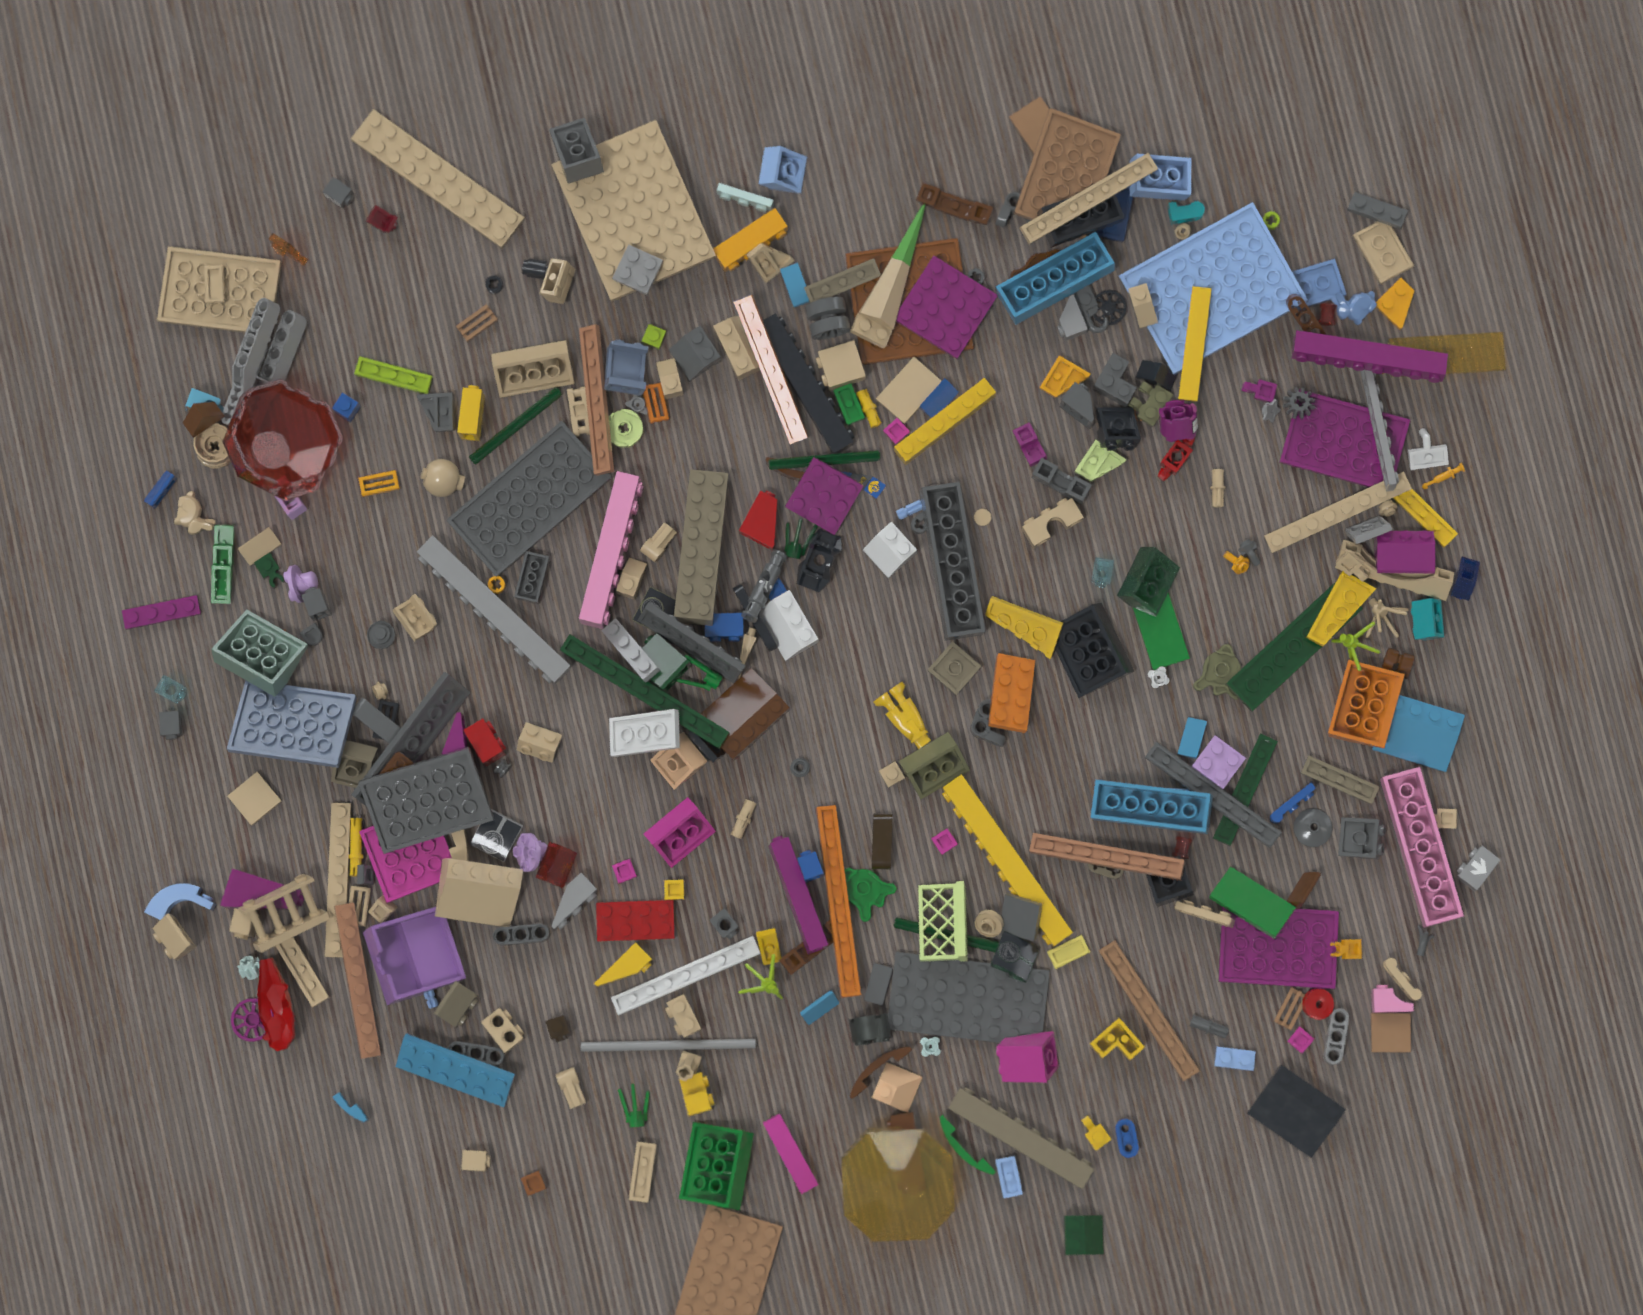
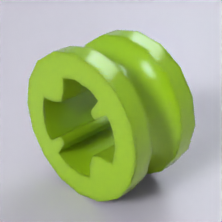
M1270 211L1263 216V221L1268 230H1274L1279 225L1280 218L1277 213ZM1270 216L1274 217L1273 221L1276 220V223L1269 225L1266 219H1269Z

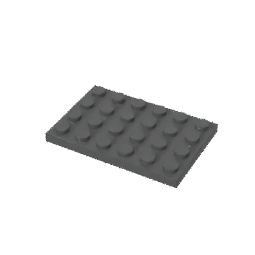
M469 747L358 782L383 854L494 820Z

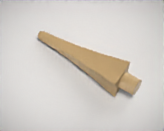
M750 627L748 633L744 634L740 660L744 665L757 640L754 637L756 629Z

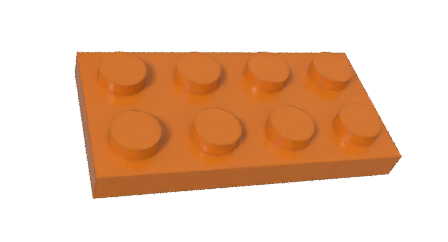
M1001 653L997 654L988 726L1021 733L1027 732L1035 660Z

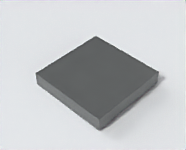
M1010 893L1005 894L1001 915L1004 922L1002 932L1030 941L1037 940L1042 903Z

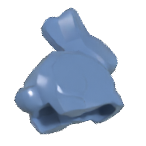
M1373 291L1354 294L1349 301L1345 300L1341 292H1337L1330 298L1337 305L1338 317L1341 320L1348 317L1356 325H1360L1362 319L1377 306Z

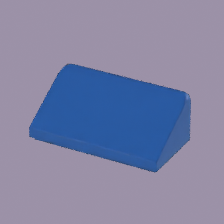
M944 378L921 403L920 409L932 418L943 410L959 392Z
M165 471L146 496L144 502L156 509L177 478L172 473Z

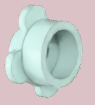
M939 1038L921 1039L920 1043L923 1047L921 1054L924 1057L933 1054L938 1056L940 1054V1049L938 1048Z

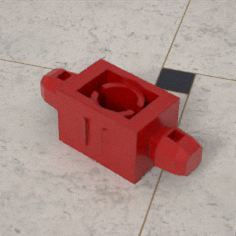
M1195 438L1183 439L1182 442L1176 440L1160 462V466L1163 467L1158 473L1160 480L1166 481L1171 474L1175 476L1193 451L1189 447L1193 445ZM1181 451V460L1171 464V455L1174 453L1178 454Z

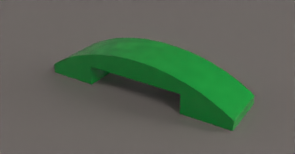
M942 1115L939 1118L940 1124L953 1150L972 1167L984 1173L994 1175L996 1171L984 1158L977 1163L950 1135L956 1129Z

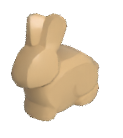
M194 491L188 492L186 496L179 497L177 518L174 521L175 525L188 527V533L191 535L197 534L203 529L207 531L214 529L215 520L200 518L202 508L199 501L195 498Z

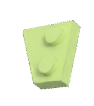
M1095 440L1076 468L1075 473L1092 482L1124 464L1126 459L1114 451L1101 448L1099 441Z

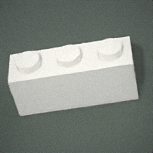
M790 590L774 598L760 610L759 615L785 661L819 642Z

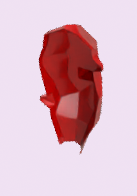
M273 957L259 962L258 1010L265 1029L262 1040L268 1041L270 1048L281 1051L286 1050L295 1037L294 1013L288 992V984L283 980Z

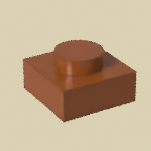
M539 1171L521 1178L528 1196L546 1189Z

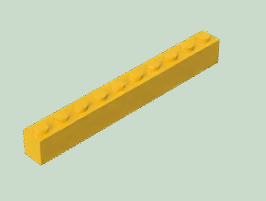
M961 774L942 788L944 791L942 796L947 803L952 802L955 807L953 809L954 813L959 819L962 817L966 822L964 827L970 835L972 833L977 838L975 843L979 849H984L988 854L986 858L992 866L996 865L999 869L997 874L1003 882H1008L1010 893L1042 903L1039 928L1044 934L1042 938L1047 945L1051 944L1054 947L1069 937L1073 932Z

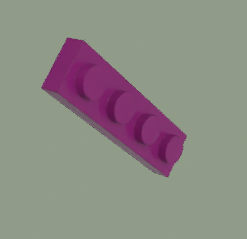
M195 595L122 610L125 629L128 630L201 615L198 596Z

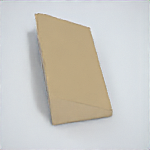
M268 527L239 547L238 550L251 566L255 561L282 544L270 527Z

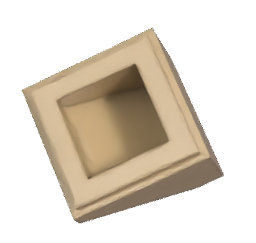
M383 895L377 899L368 913L379 923H384L398 907L393 902L386 903Z

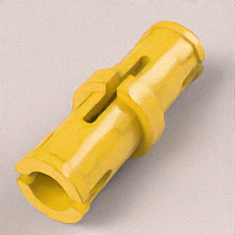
M868 389L857 392L856 395L863 408L862 412L865 413L870 428L881 425L882 422L875 409L877 408L876 404H873Z

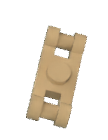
M585 386L575 390L569 388L567 393L573 434L576 437L584 433L590 435ZM574 397H582V401L575 402ZM585 421L586 426L578 427V422Z
M1394 958L1385 960L1383 963L1384 969L1411 1001L1420 999L1422 996L1421 991L1411 986L1409 983L1411 980L1404 971L1401 973L1396 967L1397 961Z

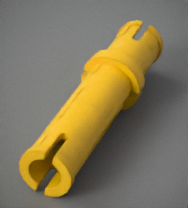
M350 818V854L348 855V859H350V876L357 877V865H362V859H364L362 854V837L359 832L362 830L363 818Z

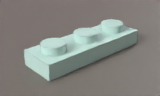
M719 183L717 195H720V198L730 201L733 199L742 206L752 205L756 207L755 209L762 212L772 210V199Z

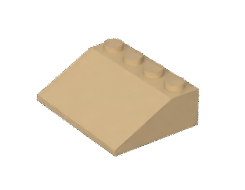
M451 858L443 859L435 917L510 927L521 888L523 870Z

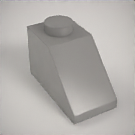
M1074 294L1070 295L1060 317L1059 326H1057L1060 337L1064 336L1065 341L1083 335L1088 330Z

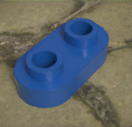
M1122 1119L1115 1126L1118 1148L1123 1157L1131 1158L1138 1153L1139 1149L1135 1125L1129 1119ZM1123 1125L1128 1126V1132H1122L1121 1127ZM1127 1144L1132 1146V1150L1130 1152H1127L1125 1150V1146Z

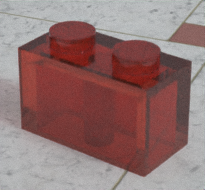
M549 842L535 878L563 889L577 852Z

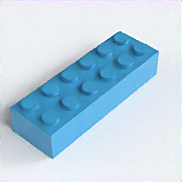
M1094 232L996 286L997 295L1014 324L1017 325L1115 271V263L1097 233Z
M1095 780L1091 819L1208 834L1213 796L1209 793Z

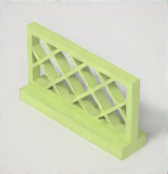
M956 881L955 884L918 885L920 961H968L966 886L964 881ZM945 889H953V896L948 901L940 895ZM923 890H932L936 895L928 902L923 898ZM938 897L945 902L939 911L931 905ZM947 906L954 910V914L949 919L941 914ZM928 907L936 912L930 920L923 916V912ZM938 916L946 921L940 929H937L932 924ZM948 924L954 928V933L949 938L942 933ZM929 925L937 931L930 939L924 935V930ZM939 934L946 940L940 948L932 942ZM950 943L955 948V955H946L942 950ZM929 944L937 950L932 956H924V949Z

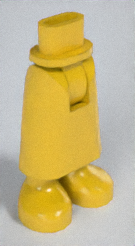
M902 681L889 690L899 705L895 706L887 692L873 701V703L878 707L884 706L889 711L885 715L893 725L920 749L931 740L926 734L928 731L910 697L906 699L903 694L905 684Z

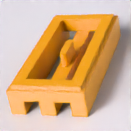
M396 470L358 478L362 497L400 490ZM393 476V479L365 485L363 483L365 481ZM392 483L395 484L394 486L365 491V489L383 486Z

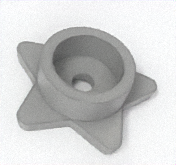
M634 395L632 400L625 402V405L636 414H647L645 400L639 395Z
M1276 399L1272 403H1265L1263 406V420L1269 419L1273 423L1276 414L1281 411L1277 407Z

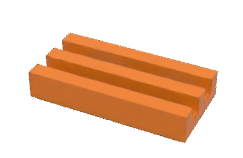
M661 383L646 385L643 396L650 424L664 420L668 421L669 415ZM654 388L658 390L663 416H660ZM647 389H650L656 418L653 416Z

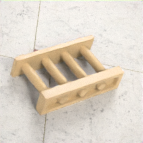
M305 874L299 875L294 878V881L256 900L245 901L243 906L238 908L239 912L245 915L249 913L258 935L257 941L252 942L255 950L262 953L330 919L326 911L317 909L307 884L314 881L313 877ZM299 888L310 911L309 915L303 918L299 916L290 894ZM284 897L293 919L292 923L287 926L282 924L273 903L274 900ZM264 905L267 906L276 928L275 932L269 935L265 933L256 909Z

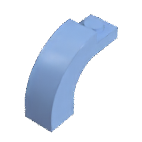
M174 884L159 891L149 902L145 913L161 920L176 904L183 901L195 902L211 911L214 910L216 904L212 902L213 898L205 894L199 896L202 888L198 886Z

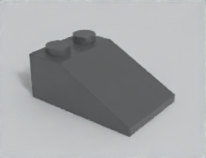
M585 118L549 129L568 184L604 173L601 157Z

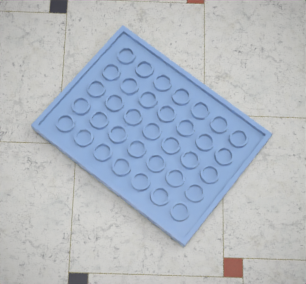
M1253 202L1119 275L1128 294L1129 288L1147 283L1158 320L1157 324L1147 326L1173 375L1182 371L1192 286L1212 289L1203 359L1290 312L1286 306V299L1289 295L1298 294L1305 303L1308 302ZM1293 300V305L1296 308L1299 307L1298 301Z

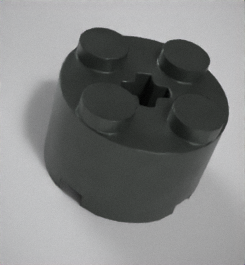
M887 1013L849 1019L852 1043L855 1046L871 1044V1040H873V1043L890 1041L889 1037H891Z

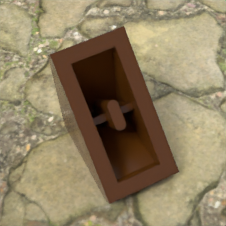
M215 402L193 403L183 421V425L194 438L225 416Z

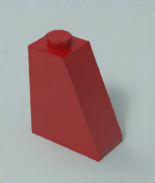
M760 490L739 529V534L773 551L775 548L778 502L775 494L767 490L764 493Z

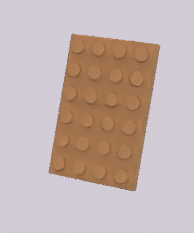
M1050 108L1013 214L1033 220L1038 217L1037 212L1042 207L1072 197L1107 177L1121 134Z
M708 1205L675 1315H757L783 1227Z

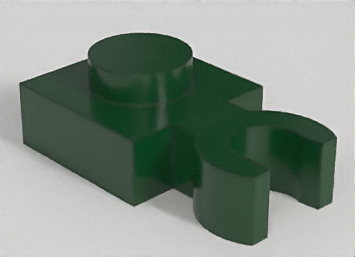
M270 553L254 562L263 579L270 578L269 583L274 589L277 588L274 584L275 579L278 578L282 583L285 582L284 578L276 573L280 568Z

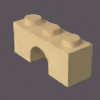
M1065 498L1059 501L1057 507L1052 510L1050 507L1040 513V517L1036 519L1031 517L1024 522L1025 525L1022 526V531L1034 549L1050 540L1051 536L1046 528L1049 522L1059 521L1067 530L1083 521L1084 517L1072 498L1069 500Z

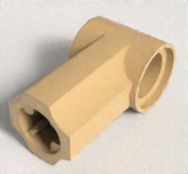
M663 523L654 536L644 543L640 551L656 563L677 532L666 523Z
M683 1050L676 1071L679 1079L686 1081L692 1078L694 1073H697L702 1057Z
M574 1067L555 1074L561 1090L564 1091L570 1109L586 1103Z

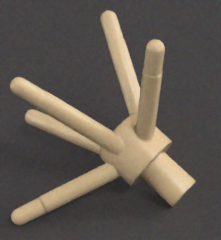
M1375 598L1371 599L1369 604L1372 606V612L1375 614L1372 622L1376 623L1377 620L1378 632H1382L1380 618H1383L1392 633L1398 638L1399 634L1386 615L1388 612L1407 615L1409 609L1386 607L1382 600L1377 602ZM1374 626L1367 631L1366 638H1369Z

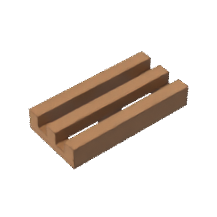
M486 304L459 323L456 328L465 340L469 342L497 322L498 319ZM485 311L488 312V313H486L485 315H483L481 318H479L478 320H476L474 323H472L471 325H469V326H468L467 328H465L464 330L462 329V328L465 327L467 324H469V323L472 322L474 319H476V318L479 317L481 314H483ZM491 316V318H492L491 320H489L488 322H486L484 325H482L481 327H479L477 330H475L474 332H472L470 335H468V336L466 335V333H468V332H469L470 330H472L474 327H476V326L479 325L481 322H483L484 320H486L488 317Z
M1291 987L1273 1022L1291 1031L1302 1010V1000L1305 994ZM1292 993L1296 994L1283 1021H1280L1279 1019ZM1299 997H1302V1000H1301V1002H1300V1004H1299V1006H1298V1008H1297V1010H1296V1012H1295V1014H1294V1016H1293V1018H1292L1290 1024H1289V1025L1286 1024V1022H1287V1020H1288L1290 1014L1292 1013V1011H1293V1009H1294V1007H1295V1005H1296V1003H1297Z

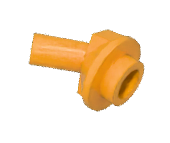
M1226 551L1223 555L1225 559L1233 564L1231 569L1236 574H1242L1248 570V558L1242 555L1237 558L1229 551Z

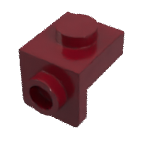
M374 205L365 222L383 233H390V231L392 232L396 228L398 217Z

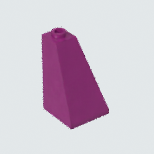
M232 868L220 906L226 909H238L243 906L245 901L256 900L284 885ZM299 889L290 893L297 910L299 906L302 907L305 899L302 891ZM284 897L273 901L276 910H289ZM264 905V906H262V907H260V908H258V909H256V910H268V909H267V906Z

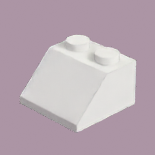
M892 522L882 529L863 549L887 578L891 577L917 554V549Z

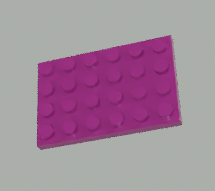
M1312 393L1308 398H1315V402L1311 403L1315 408L1310 410V416L1304 414L1303 419L1299 418V414H1297L1295 419L1291 418L1279 463L1368 488L1384 481L1368 408ZM1297 399L1295 404L1301 407L1303 402H1299V399ZM1383 412L1382 417L1387 422L1386 436L1390 437L1391 448L1389 449L1390 454L1394 455L1395 465L1393 468L1394 472H1396L1410 419Z
M1222 907V911L1231 914L1230 918L1235 922L1233 928L1221 925L1218 982L1335 989L1337 957H1331L1330 953H1335L1336 947L1330 946V943L1338 942L1339 911L1295 909L1277 937L1273 939Z

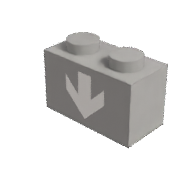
M1480 846L1478 849L1475 847L1468 855L1471 859L1467 864L1463 862L1457 869L1459 874L1456 878L1474 892L1479 889L1500 861L1498 857L1483 846Z

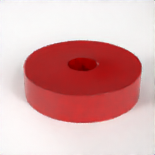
M1314 988L1304 995L1302 1008L1308 1017L1323 1020L1332 1013L1334 1000L1328 991ZM1317 1001H1320L1319 1007H1316Z

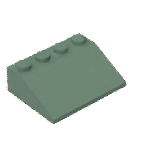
M246 610L211 650L215 663L276 697L289 681L308 644Z

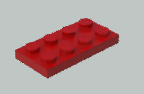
M674 900L596 903L597 942L675 939Z

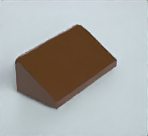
M1303 873L1287 902L1295 906L1297 910L1300 909L1320 878L1321 873Z

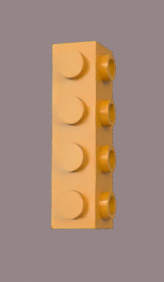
M774 208L713 248L716 255L715 258L725 272L728 270L733 271L739 267L741 261L744 259L746 261L749 260L746 254L760 243L770 246V242L777 238L779 240L787 234L788 226L776 208Z

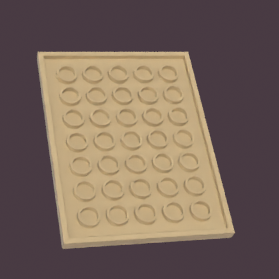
M656 120L596 145L601 157L604 173L568 184L560 161L551 164L611 302L636 292V290L612 279L628 244L663 260V264L653 284L716 257Z

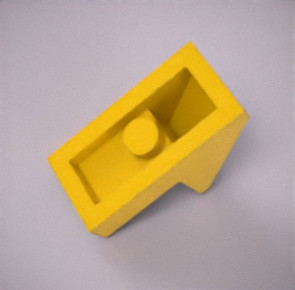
M775 928L756 932L763 965L771 964L772 954H775V963L779 962V959L782 957Z

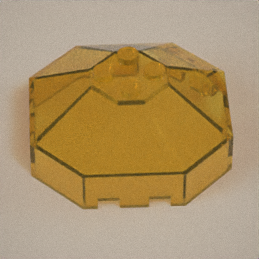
M902 1127L867 1128L841 1157L844 1216L872 1242L929 1239L955 1211L952 1155L924 1129L904 1130Z

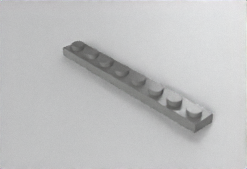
M1363 370L1360 373L1386 492L1394 491L1399 478L1393 468L1395 459L1394 455L1390 454L1391 441L1390 437L1386 436L1387 422L1382 417L1383 404L1381 401L1379 402V386L1375 384L1374 380L1376 374L1372 373V371Z

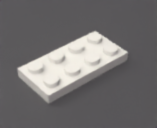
M676 709L609 718L610 756L612 757L680 748L679 711Z

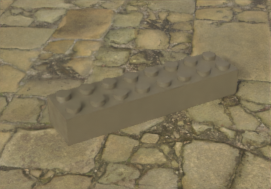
M690 469L674 616L680 623L713 626L729 482L728 473Z

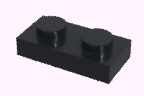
M691 731L687 734L691 738L692 743L703 751L704 756L708 760L715 762L725 754L722 749H718Z

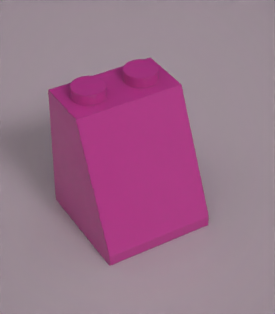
M1054 1031L1004 1038L996 1048V1054L1000 1061L999 1074L1002 1075V1082L1047 1083L1059 1068Z

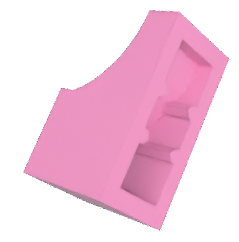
M1376 985V989L1371 990L1372 1013L1414 1011L1413 1003H1406L1398 999L1393 993V988H1388V985Z

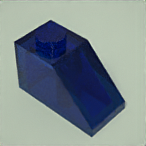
M1461 557L1452 585L1451 596L1467 601L1470 600L1476 585L1480 562Z

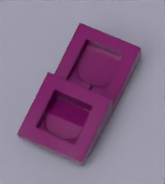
M1030 423L1012 430L1030 467L1038 464L1041 458L1047 459Z

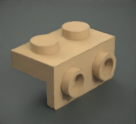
M416 594L393 609V613L414 642L432 632L437 625L433 614L428 612L423 600L418 598Z
M526 722L518 739L517 751L552 763L562 734Z

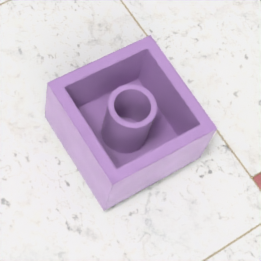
M1214 736L1192 765V768L1221 789H1224L1246 758L1217 736Z

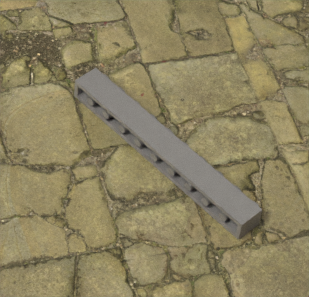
M433 535L417 551L419 555L418 560L425 566L429 564L433 568L431 572L438 579L443 577L447 581L445 585L452 592L456 590L461 594L459 598L466 605L470 603L474 607L472 611L478 617L482 618L484 616L488 620L486 624L493 631L499 630L502 633L500 637L507 644L511 642L516 647L514 651L521 657L525 655L530 660L528 664L534 670L539 668L543 672L541 676L549 684L551 682L557 684L571 669V666Z

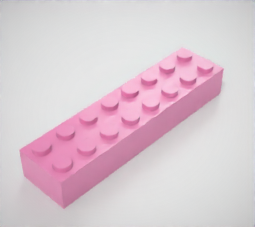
M616 472L579 620L583 625L604 629V626L609 624L611 615L608 611L609 606L613 607L615 596L613 591L614 588H617L620 580L618 571L622 570L624 566L623 552H627L629 546L627 536L628 533L633 531L634 522L632 517L637 514L639 507L637 497H641L643 492L639 476Z
M1420 767L1382 777L1380 782L1423 928L1463 917V911Z

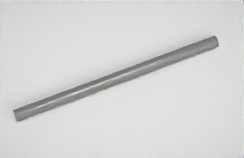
M756 1039L581 1042V1052L756 1048Z

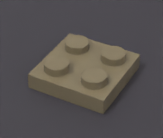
M952 641L927 671L957 696L982 666Z

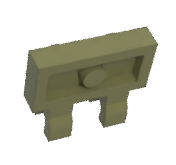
M1143 381L1138 390L1149 396L1145 404H1142L1141 401L1133 397L1128 406L1133 407L1134 410L1139 412L1137 415L1138 419L1153 427L1159 418V408L1165 407V403L1170 401L1173 394L1159 385H1156L1153 389L1148 383Z

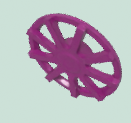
M256 998L241 1001L236 1005L231 1014V1027L234 1033L240 1039L248 1042L262 1040V1036L259 1037L257 1027L259 1026L264 1029V1026L261 1024L259 1011L255 1012L256 1002H258ZM252 1002L251 1012H248L243 1005L244 1003ZM239 1007L246 1013L245 1016L235 1014ZM234 1018L243 1019L244 1023L235 1027ZM247 1026L246 1032L242 1036L237 1030ZM251 1028L254 1030L256 1038H247Z

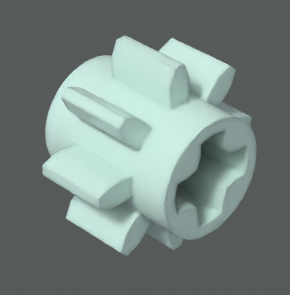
M246 956L240 960V965L237 967L242 978L247 977L248 980H253L259 976L260 960L258 957L253 959L252 956Z

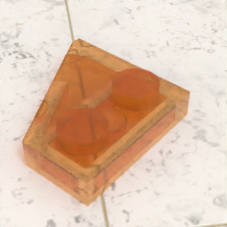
M274 233L271 234L269 241L275 253L282 257L286 255L305 266L308 261L306 257L300 255V252L289 242Z

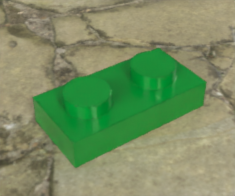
M851 383L833 390L847 426L865 419Z

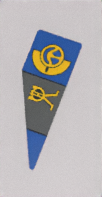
M841 471L843 474L863 484L862 489L876 499L886 486L873 476Z

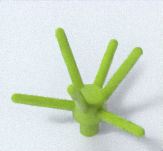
M1371 622L1355 635L1342 634L1340 639L1331 640L1332 643H1343L1347 647L1349 658L1355 661L1358 671H1361V666L1355 652L1357 646L1380 654V650L1359 643L1357 639L1374 626L1375 622Z
M772 954L769 977H762L748 963L745 964V967L762 982L761 986L739 990V994L766 991L776 995L779 999H783L777 988V983L774 981L775 954Z

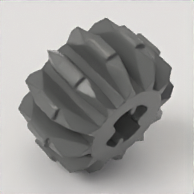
M1294 387V393L1288 390V396L1283 398V401L1287 402L1283 404V408H1289L1286 412L1287 415L1291 412L1294 413L1293 419L1297 417V414H1299L1300 419L1304 418V414L1310 416V410L1315 408L1311 404L1315 402V398H1308L1312 392L1309 391L1305 394L1304 387H1302L1300 392L1297 387ZM1297 399H1299V402H1303L1301 407L1295 404Z

